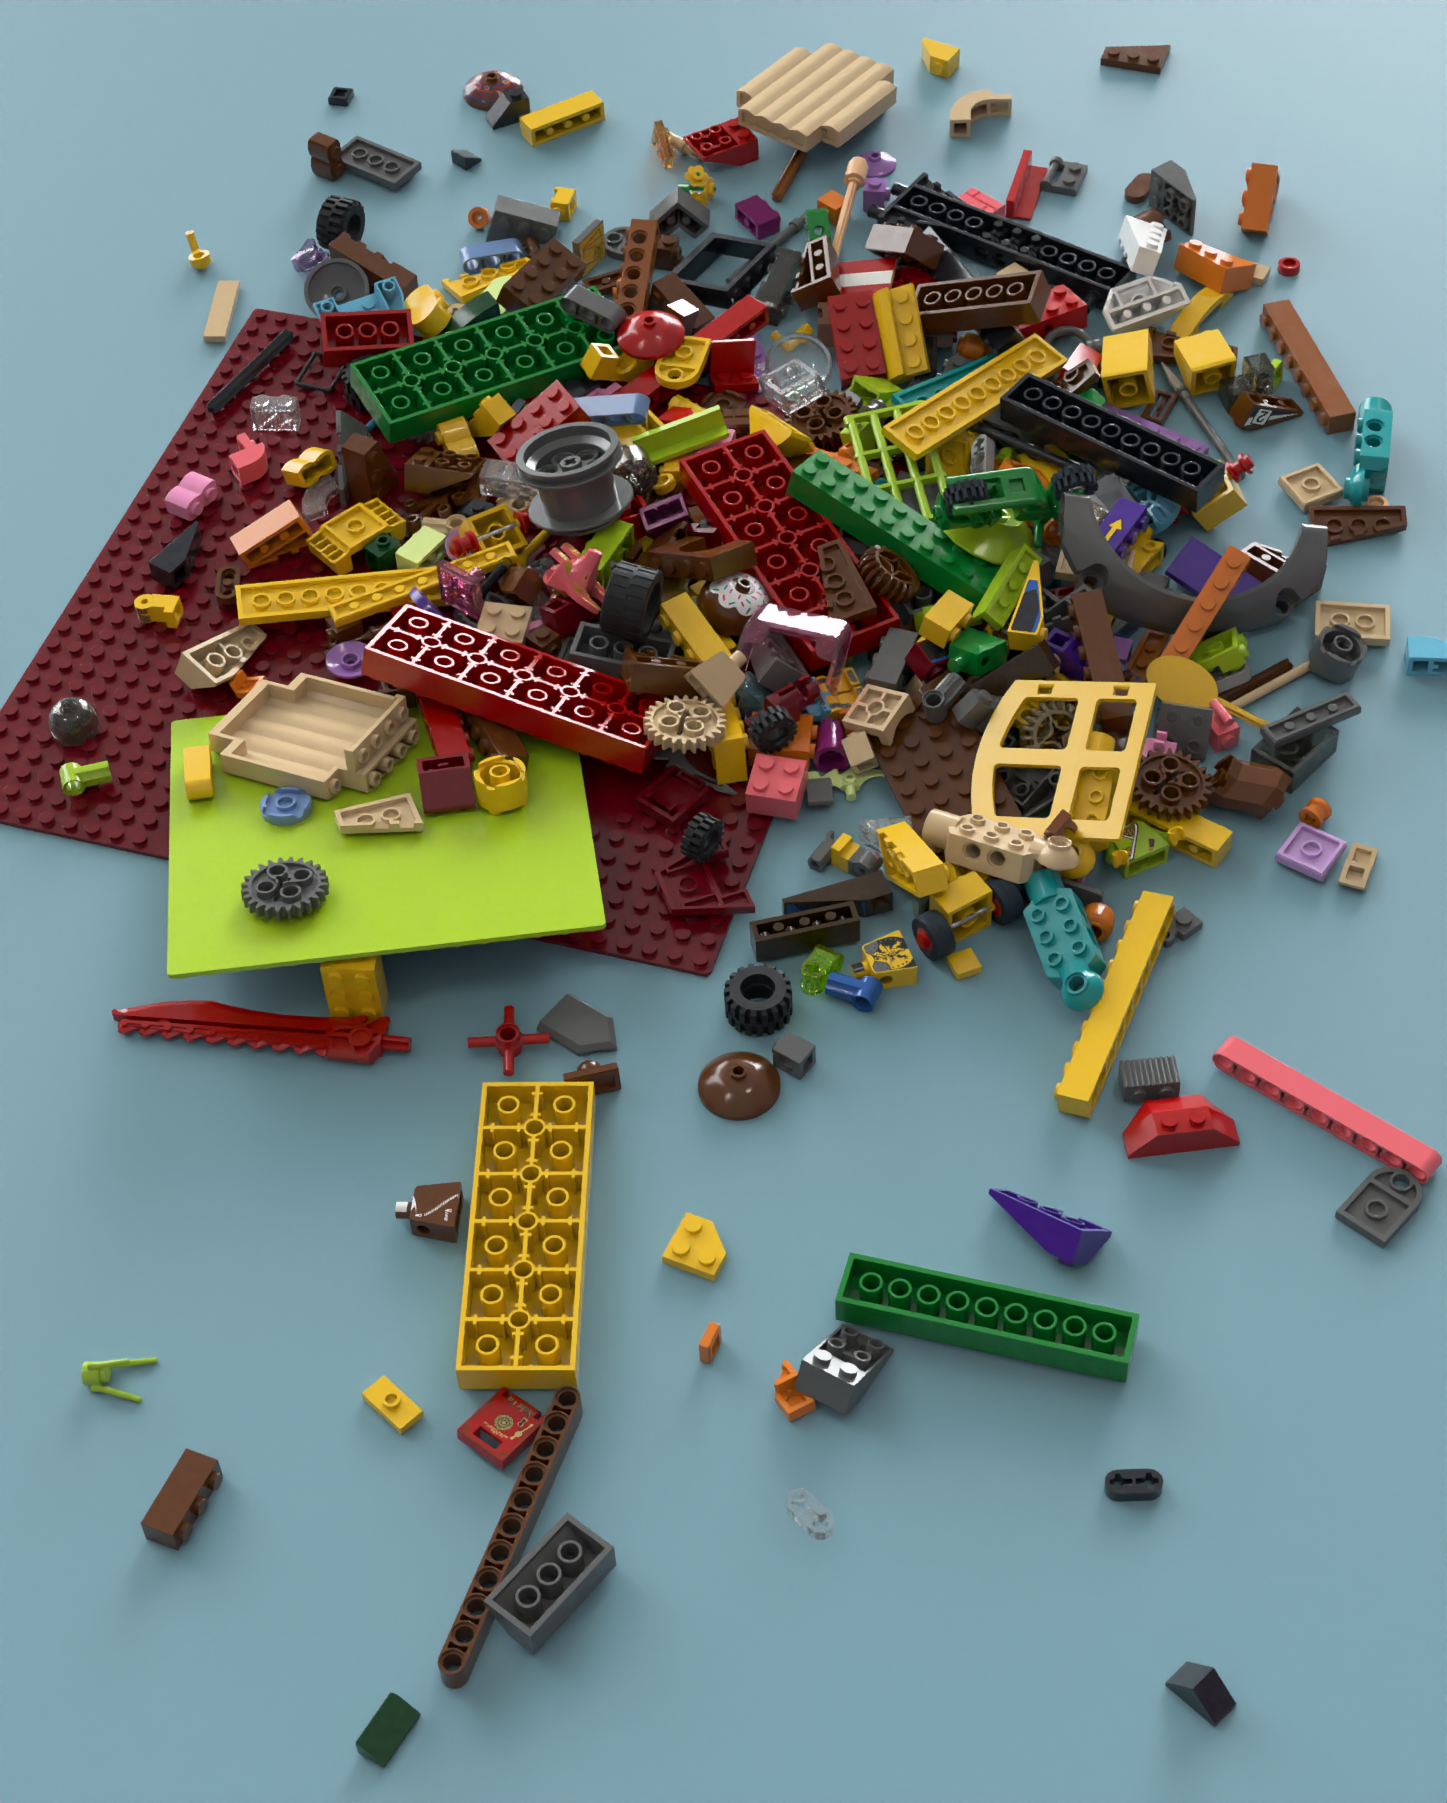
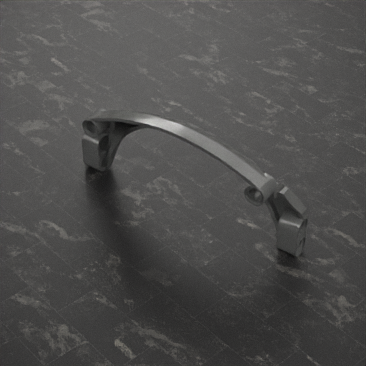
M1063 492L1059 502L1058 536L1062 538L1060 547L1068 565L1074 574H1080V580L1075 584L1074 590L1084 583H1089L1093 590H1102L1108 614L1146 629L1174 635L1197 597L1166 590L1140 576L1117 555L1108 543L1095 517L1089 495ZM1301 523L1294 547L1279 570L1263 583L1244 592L1230 595L1204 636H1215L1233 627H1236L1239 634L1282 623L1293 611V601L1301 603L1324 577L1327 562V527ZM1276 607L1282 611V614L1276 611Z

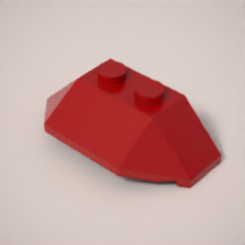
M1201 1094L1146 1100L1122 1133L1128 1159L1240 1145L1234 1120Z

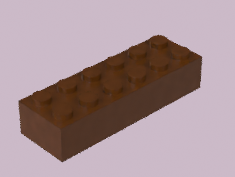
M1037 270L918 284L915 292L923 334L931 335L1040 323L1051 289L1043 271Z

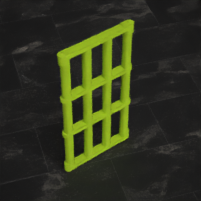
M924 400L845 416L843 418L844 424L850 434L855 452L854 460L858 463L861 476L873 484L867 460L881 458L888 483L876 486L887 493L890 492L891 496L902 503L900 490L914 487L922 516H925L933 523H938V520H934L933 514H931L923 485L937 482L942 496L943 492H945V478L947 474L943 471L937 448L929 453L934 473L920 476L916 461L912 460L897 446H887L885 437L881 434L882 427L879 420L893 416L895 420L924 402ZM871 422L878 449L864 451L857 423ZM904 453L911 478L897 481L890 456Z

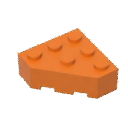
M1252 163L1251 168H1247L1245 181L1248 189L1243 190L1241 201L1244 212H1240L1238 217V225H1241L1242 232L1268 235V224L1272 220L1274 212L1272 203H1276L1281 177L1277 165Z

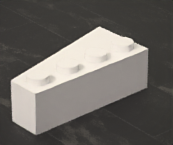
M1126 215L1117 240L1121 243V249H1124L1123 254L1127 257L1128 266L1132 272L1144 276H1153L1162 252L1167 229L1161 223H1148Z

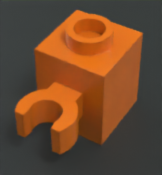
M830 190L817 199V209L827 208L829 224L837 227L845 197Z

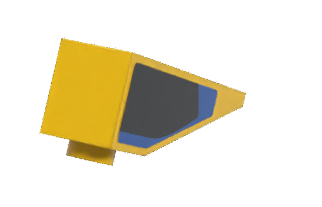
M1033 560L1007 631L1009 649L1025 651L1043 639L1047 641L1048 628H1045L1038 560Z

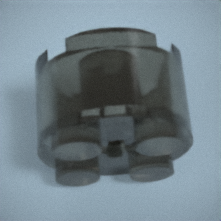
M625 444L622 445L623 455L621 460L612 469L613 474L626 479L632 485L633 497L637 498L636 495L644 496L658 483L657 469L643 447L633 444L634 446H627Z

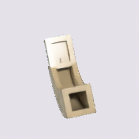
M989 89L975 91L958 99L950 110V138L971 137V125L978 119L1011 116L1012 94H991Z

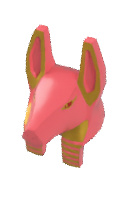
M568 542L563 543L560 548L571 558L570 560L561 550L554 547L549 554L560 564L555 570H547L542 578L543 582L551 589L571 597L578 604L597 615L601 609L589 595L603 602L606 590L596 581L599 563L603 555L602 552L589 548L581 555Z

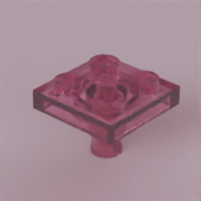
M442 559L436 564L441 600L445 604L462 611L465 615L479 620L483 610L480 582L486 578L484 577V571L479 567H474L468 573Z

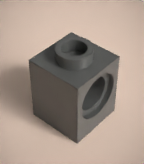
M790 1031L782 1039H777L772 1047L773 1065L799 1080L816 1063V1045Z

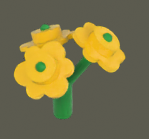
M697 165L695 168L689 166L688 172L685 173L684 177L690 184L680 183L678 186L685 192H689L695 200L706 207L708 201H712L713 196L716 194V184L713 183V177L708 178V174L704 172L702 166Z

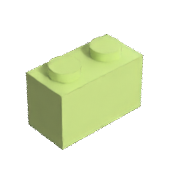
M424 525L395 552L397 569L436 566L447 556L445 549L447 535Z

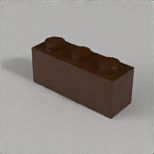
M187 1448L185 1449L140 1523L146 1539L177 1551L183 1541L189 1539L198 1516L204 1514L208 1505V1499L213 1491L218 1490L222 1483L223 1474L217 1459Z

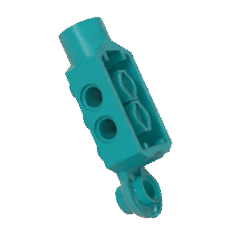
M1381 397L1367 398L1359 406L1358 433L1354 447L1356 451L1354 452L1353 465L1355 466L1351 470L1350 478H1345L1343 499H1348L1353 506L1361 507V501L1367 502L1369 492L1384 494L1390 458L1393 411L1391 404Z
M1048 868L1038 870L1030 875L1028 882L1024 883L1030 904L1024 909L1023 914L1047 978L1058 990H1061L1062 1001L1066 1007L1073 1011L1089 1010L1102 998L1104 985L1100 975L1107 968L1082 901L1071 888L1064 887L1058 871ZM1081 985H1084V986L1082 987V989H1080V990L1077 991V989H1078Z

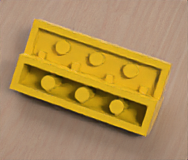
M909 283L893 289L886 287L875 292L872 299L888 381L897 385L911 381V378L931 372L914 285Z

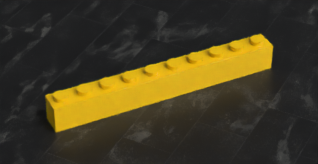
M1143 890L1140 899L1135 900L1132 918L1125 923L1123 939L1118 940L1114 960L1110 959L1107 966L1106 979H1102L1104 985L1102 998L1090 1009L1089 1019L1083 1021L1080 1040L1075 1041L1073 1045L1072 1059L1070 1062H1066L1063 1070V1080L1061 1083H1057L1055 1087L1054 1099H1057L1058 1111L1091 1119L1174 919V896Z

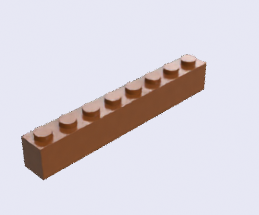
M1286 299L1263 304L1260 324L1262 327H1265L1269 340L1273 341L1278 355L1282 356L1286 369H1289L1292 374L1294 383L1298 384L1302 396L1307 399L1311 412H1314L1317 416L1319 426L1324 428L1327 435L1354 430L1356 411L1290 300Z

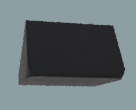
M451 150L452 162L465 170L482 161L480 157L468 150Z

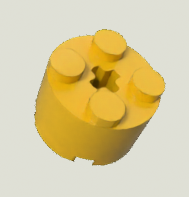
M498 755L486 758L478 764V769L474 770L476 799L481 807L487 809L491 815H500L504 811L526 806L528 798L525 765L521 760L514 757L513 761L505 760V756Z

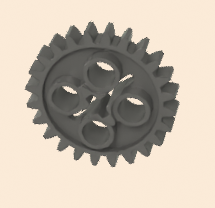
M280 857L277 863L268 860V866L259 864V871L251 869V876H245V882L241 883L242 901H244V907L249 908L250 913L256 912L258 918L266 915L268 921L273 916L277 917V921H281L282 917L285 916L290 921L292 920V915L302 918V912L305 911L311 914L312 907L320 908V902H325L326 895L329 894V881L326 871L321 870L320 864L313 866V860L304 863L302 857L297 861H293V857H290L288 861H283Z

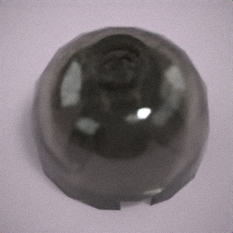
M68 697L58 701L52 707L48 716L51 736L56 738L61 745H82L86 743L85 739L91 735L94 738L100 729V721L96 710L91 703L83 698Z

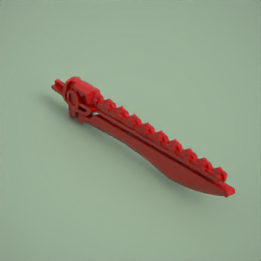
M204 1000L152 1003L122 1010L113 1009L111 1011L113 1019L120 1021L117 1025L118 1032L123 1035L133 1031H140V1035L144 1037L158 1033L162 1034L161 1036L167 1040L177 1036H184L183 1039L188 1042L202 1038L206 1039L205 1042L211 1045L220 1041H228L227 1044L232 1047L246 1043L250 1044L249 1046L255 1050L265 1046H272V1050L276 1052L290 1048L294 1049V1052L299 1055L309 1051H316V1055L322 1058L327 1056L330 1060L352 1063L360 1062L373 1065L379 1057L383 1056L384 1050L408 1053L412 1048V1037L388 1035V1024L391 1021L389 1016L376 1017L369 1020L366 1015H358L354 1018L283 1015Z

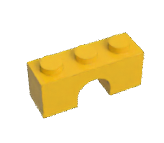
M591 343L580 366L586 372L587 377L592 380L624 381L630 383L642 372L650 368L655 361L635 359L624 352L618 357L609 344Z

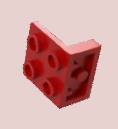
M755 339L711 341L709 384L716 394L721 393V390H731L737 393L759 392V382L754 375Z

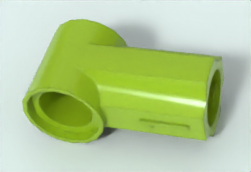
M108 760L85 766L70 762L64 764L59 769L62 790L68 796L80 795L84 792L85 787L112 782Z

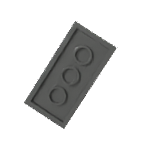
M355 136L341 148L340 157L343 160L344 169L393 190H397L422 169L420 161L360 136Z

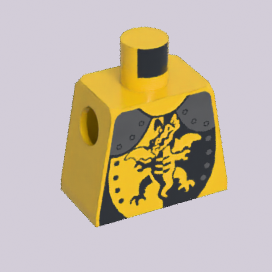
M896 930L863 945L861 948V962L850 965L852 977L861 979L864 976H872L883 984V989L917 984V965L900 930Z

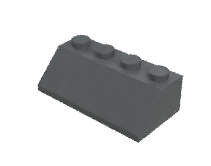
M566 1513L483 1601L484 1605L508 1635L534 1655L617 1565L614 1547L569 1513Z

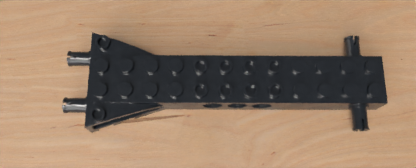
M925 172L909 187L895 182L892 185L891 194L898 197L886 209L872 204L867 212L869 218L876 219L877 224L883 225V222L894 226L897 223L907 227L915 225L923 229L922 233L930 226L953 252L1000 270L1014 262L1028 271L1042 270L1049 285L1058 286L1064 284L1087 304V315L1094 307L1104 309L1110 289L1134 281L1137 277V273L1130 270L1126 260L1127 257L1125 256L1120 261H1116L969 205L950 190L947 192L943 191L941 184L937 181L931 182L928 179V174Z

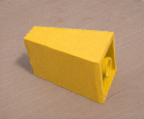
M1148 329L1103 337L1101 379L1109 405L1121 409L1155 403L1153 349Z

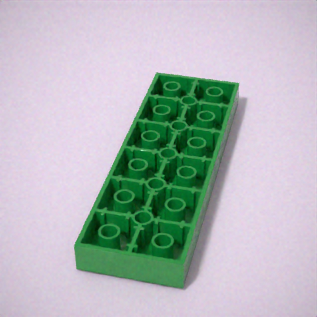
M595 286L586 288L602 296ZM560 296L350 364V385L389 444L437 429V424L461 416L465 419L473 417V413L480 408L479 403L487 396L492 398L499 393L509 405L518 398L524 400L541 394L556 380L565 386L566 379L589 378L580 366V363L591 343L609 344L618 357L623 351L617 342L618 328L613 333L608 334L567 314L560 306V299L563 297Z

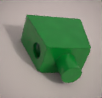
M827 208L805 210L806 243L824 235H827L831 242ZM816 227H820L821 235H817L814 232Z
M970 627L966 628L949 645V661L947 665L952 673L962 671L973 676H980L1007 662L1006 640Z

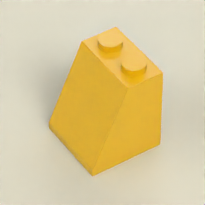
M1219 329L1206 330L1200 334L1189 337L1184 336L1174 341L1173 354L1185 386L1189 389L1192 397L1234 386L1237 360Z

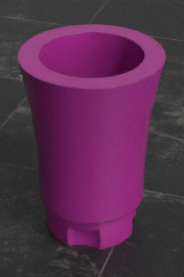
M831 717L822 719L818 725L815 758L813 759L815 767L824 773H828L833 769H838L840 772L849 763L841 742L844 739L842 724L839 720H834Z

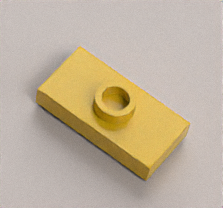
M385 1375L361 1393L362 1398L401 1435L424 1417L423 1410Z

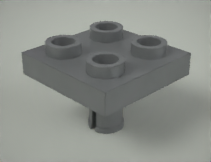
M1163 701L1158 730L1168 733L1167 741L1177 743L1176 754L1179 750H1182L1183 757L1191 754V758L1206 760L1214 709Z

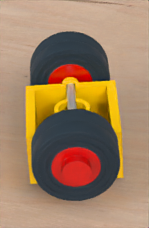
M972 871L948 883L949 889L931 894L929 911L913 919L912 931L924 955L931 961H938L944 956L953 953L957 942L990 926L991 918L1001 926L1021 918L1024 915V902L1013 882L998 877L984 882L975 871Z

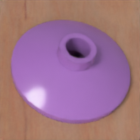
M869 151L858 156L867 161V178L886 177L896 168L895 158L886 152Z
M347 641L337 644L326 656L328 670L333 675L344 679L363 676L361 669L364 648L367 644L358 641Z

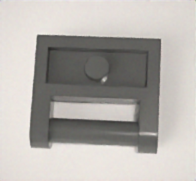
M1058 156L1052 157L1049 163L1050 168L1039 184L1041 190L1076 197L1088 172V165L1063 161ZM1057 171H1062L1058 183L1053 182Z

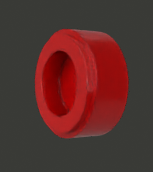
M1284 257L1279 260L1277 270L1279 274L1286 277L1296 276L1300 271V261L1294 257Z

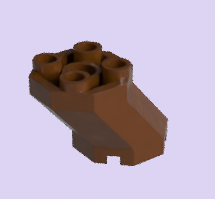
M1229 754L1214 766L1217 772L1213 776L1211 775L1209 783H1212V789L1207 803L1212 806L1248 812L1258 819H1263L1273 808L1277 810L1284 803L1285 797L1283 795L1290 786L1292 778L1276 766L1239 760Z

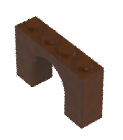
M687 536L646 552L648 568L661 571L664 577L715 582L758 565L754 541L735 540L707 550L705 537Z

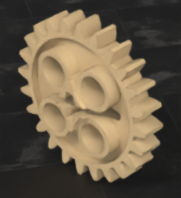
M674 695V700L665 697L664 703L656 701V706L650 705L649 711H645V717H643L644 735H648V741L654 740V746L662 744V750L670 747L673 753L677 749H681L683 754L689 749L693 753H696L697 748L706 751V745L713 748L715 742L720 743L721 737H725L726 714L722 713L721 707L715 708L716 703L707 704L706 698L698 701L697 696L693 697V699H688V696L684 695L683 699H679L678 696Z

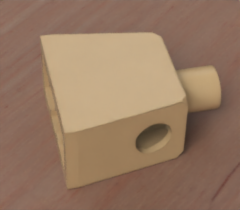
M738 650L730 657L724 651H720L684 675V678L703 699H707L708 704L714 702L716 703L715 708H723L746 678L740 668L747 662V659Z

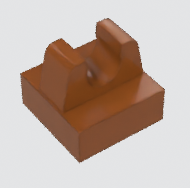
M1062 809L1046 828L1044 835L1048 838L1051 836L1066 837L1063 834L1064 829H1069L1075 833L1078 827L1070 818L1071 815Z

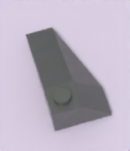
M338 410L336 411L339 462L338 485L342 507H347L350 501V494L341 446L354 433L373 439V435H368L366 425L345 412Z

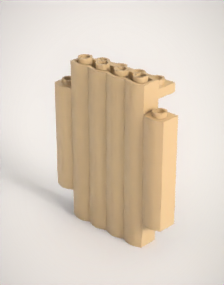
M826 43L813 54L805 48L795 47L736 91V106L739 107L738 125L804 152H808L820 141L839 148L896 103L897 87L893 85L894 69L885 63H876L869 57L859 56L852 50H843L834 43Z
M300 673L288 686L262 679L208 733L211 751L220 753L223 772L278 787L300 788L305 790L307 795L329 800L339 793L341 786L366 793L372 791L380 784L381 778L393 770L394 764L406 756L407 750L418 743L420 731L418 730L417 719L408 717L409 710L406 704V697L396 694L391 696Z

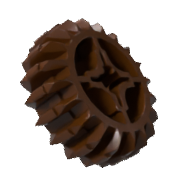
M879 545L871 546L864 552L857 563L859 566L857 570L861 573V578L865 580L866 585H869L871 591H875L878 596L883 594L887 601L890 600L893 604L898 603L902 605L907 603L918 592L921 580L917 576V571L913 570L912 565L902 558L900 554L895 553L893 549L888 550L886 546L881 547Z

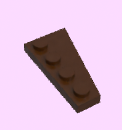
M1309 506L1308 508L1309 524L1327 527V547L1406 531L1407 528L1405 506Z

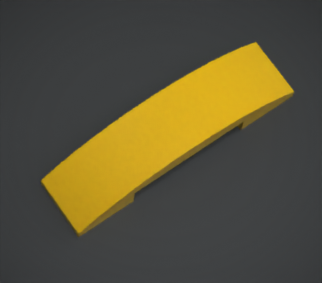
M1205 287L1190 300V305L1182 309L1169 331L1177 332L1176 336L1178 337L1196 335L1199 332V325L1217 306L1222 308L1233 297L1234 293L1219 294Z

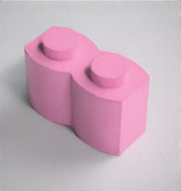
M193 471L189 472L181 480L179 486L174 487L167 494L164 500L167 512L188 521L195 519L202 513L203 507L210 504L217 497L218 491L215 480Z

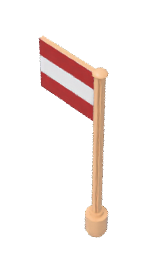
M853 157L848 162L844 176V183L848 187L832 242L837 258L840 254L856 191L864 186L868 173L867 161L862 157ZM897 257L838 262L842 294L872 290V294L886 287L891 289L898 264Z

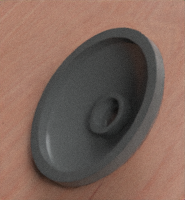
M331 258L317 264L308 274L304 285L306 303L316 316L313 303L334 297L337 305H341L370 294L369 281L365 272L356 263L344 258ZM338 293H343L341 298H336Z

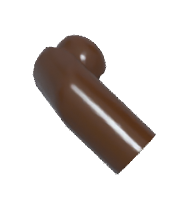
M527 237L522 242V247L526 246L525 250L529 251L526 256L529 259L541 249L537 240L533 237Z

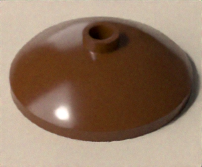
M746 1051L729 1052L714 1058L703 1068L698 1079V1093L703 1105L714 1115L733 1121L750 1120L763 1115L774 1106L781 1091L780 1076L775 1066L763 1056Z

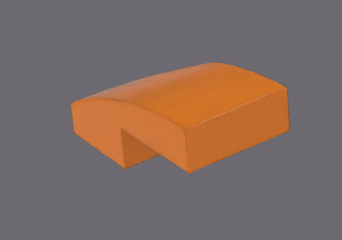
M238 670L234 677L230 679L229 685L239 699H243L262 679L267 680L265 676L247 677L243 670Z
M785 1360L781 1365L782 1372L780 1377L774 1383L775 1401L787 1419L792 1422L816 1410V1405L813 1398L794 1389L798 1373L789 1361Z

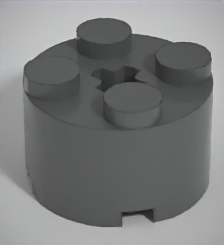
M1335 624L1334 627L1326 626L1322 629L1309 651V668L1315 674H1319L1337 684H1343L1355 674L1366 656V642L1363 644L1360 639V633L1350 626L1344 624Z

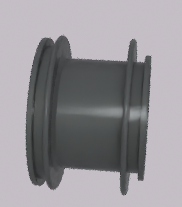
M596 422L567 423L536 434L520 447L516 455L517 475L523 483L538 490V494L528 507L529 519L535 526L558 536H582L600 531L621 517L624 510L630 505L634 492L632 485L626 479L614 475L612 471L623 455V446L615 430L607 425Z

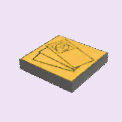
M598 218L572 241L573 253L588 264L581 279L606 256L603 220Z

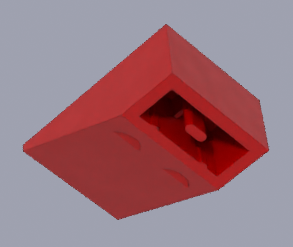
M738 117L683 137L684 142L704 162L742 166L759 160L758 138L750 129L738 125Z

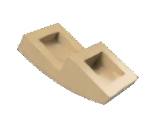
M1353 842L1338 884L1364 891L1379 849Z

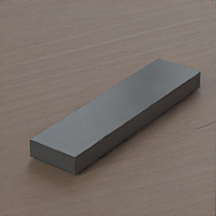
M1346 691L1260 727V734L1273 749H1277L1360 714L1361 706Z

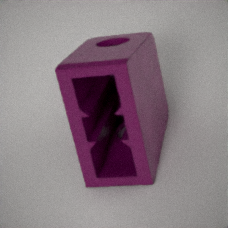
M682 493L639 509L646 532L656 537H659L666 529L682 521L690 523Z

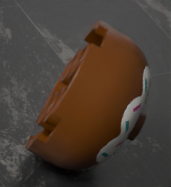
M744 572L735 573L715 582L706 581L696 599L698 609L714 631L726 638L729 635L740 637L744 629L761 614L763 616L760 622L762 619L768 622L771 614V603L764 587L756 578Z

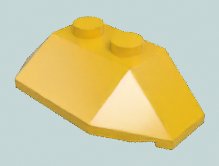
M753 405L750 406V434L765 429L783 456L789 458L814 452L816 446L810 437L801 433L770 411Z

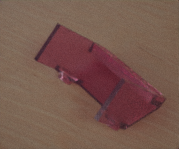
M767 603L759 606L744 625L737 650L745 655L747 662L740 670L746 674L753 645L763 643L767 639L769 631L816 641L815 651L818 657L831 662L825 686L832 696H836L853 634L850 625L841 619Z

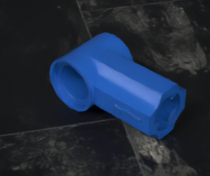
M834 971L829 974L825 986V994L850 1001L856 1009L862 1012H871L883 990V984L872 976H864L861 979H857Z

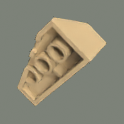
M256 624L237 626L182 652L175 674L191 689L218 686L234 677L238 670L264 642L267 634Z

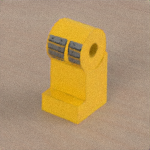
M143 594L134 601L137 616L143 623L154 621L166 622L168 628H177L184 612L180 596Z

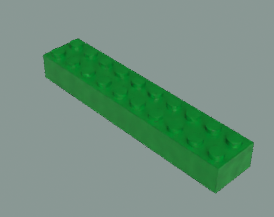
M818 450L792 471L786 491L787 494L818 514L828 518L832 523L869 547L879 545L881 547L886 546L888 550L893 549L895 553L900 554L902 558L912 565L913 570L917 571V576L920 580L943 595L949 589L974 604L971 611L973 614L1001 567L1000 565L975 557L960 548L940 530L938 525L821 450Z
M851 1252L849 1253L835 1299L836 1320L1124 1383L1127 1381L1140 1317L1138 1313Z

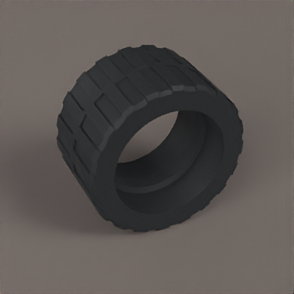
M620 561L612 572L602 602L600 613L601 631L605 634L643 643L650 634L659 609L663 590L662 572L631 562Z

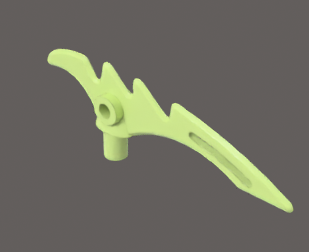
M849 768L842 774H839L838 769H833L823 776H820L818 771L808 772V779L831 778L832 786L846 792V799L848 801L856 799V791L860 790L862 783L867 779L880 776L885 777L883 772L877 769H870L858 775L855 774L852 768Z

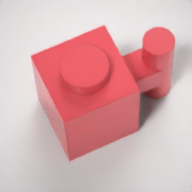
M1218 699L1212 700L1209 705L1214 710L1208 744L1217 753L1238 745L1240 726Z

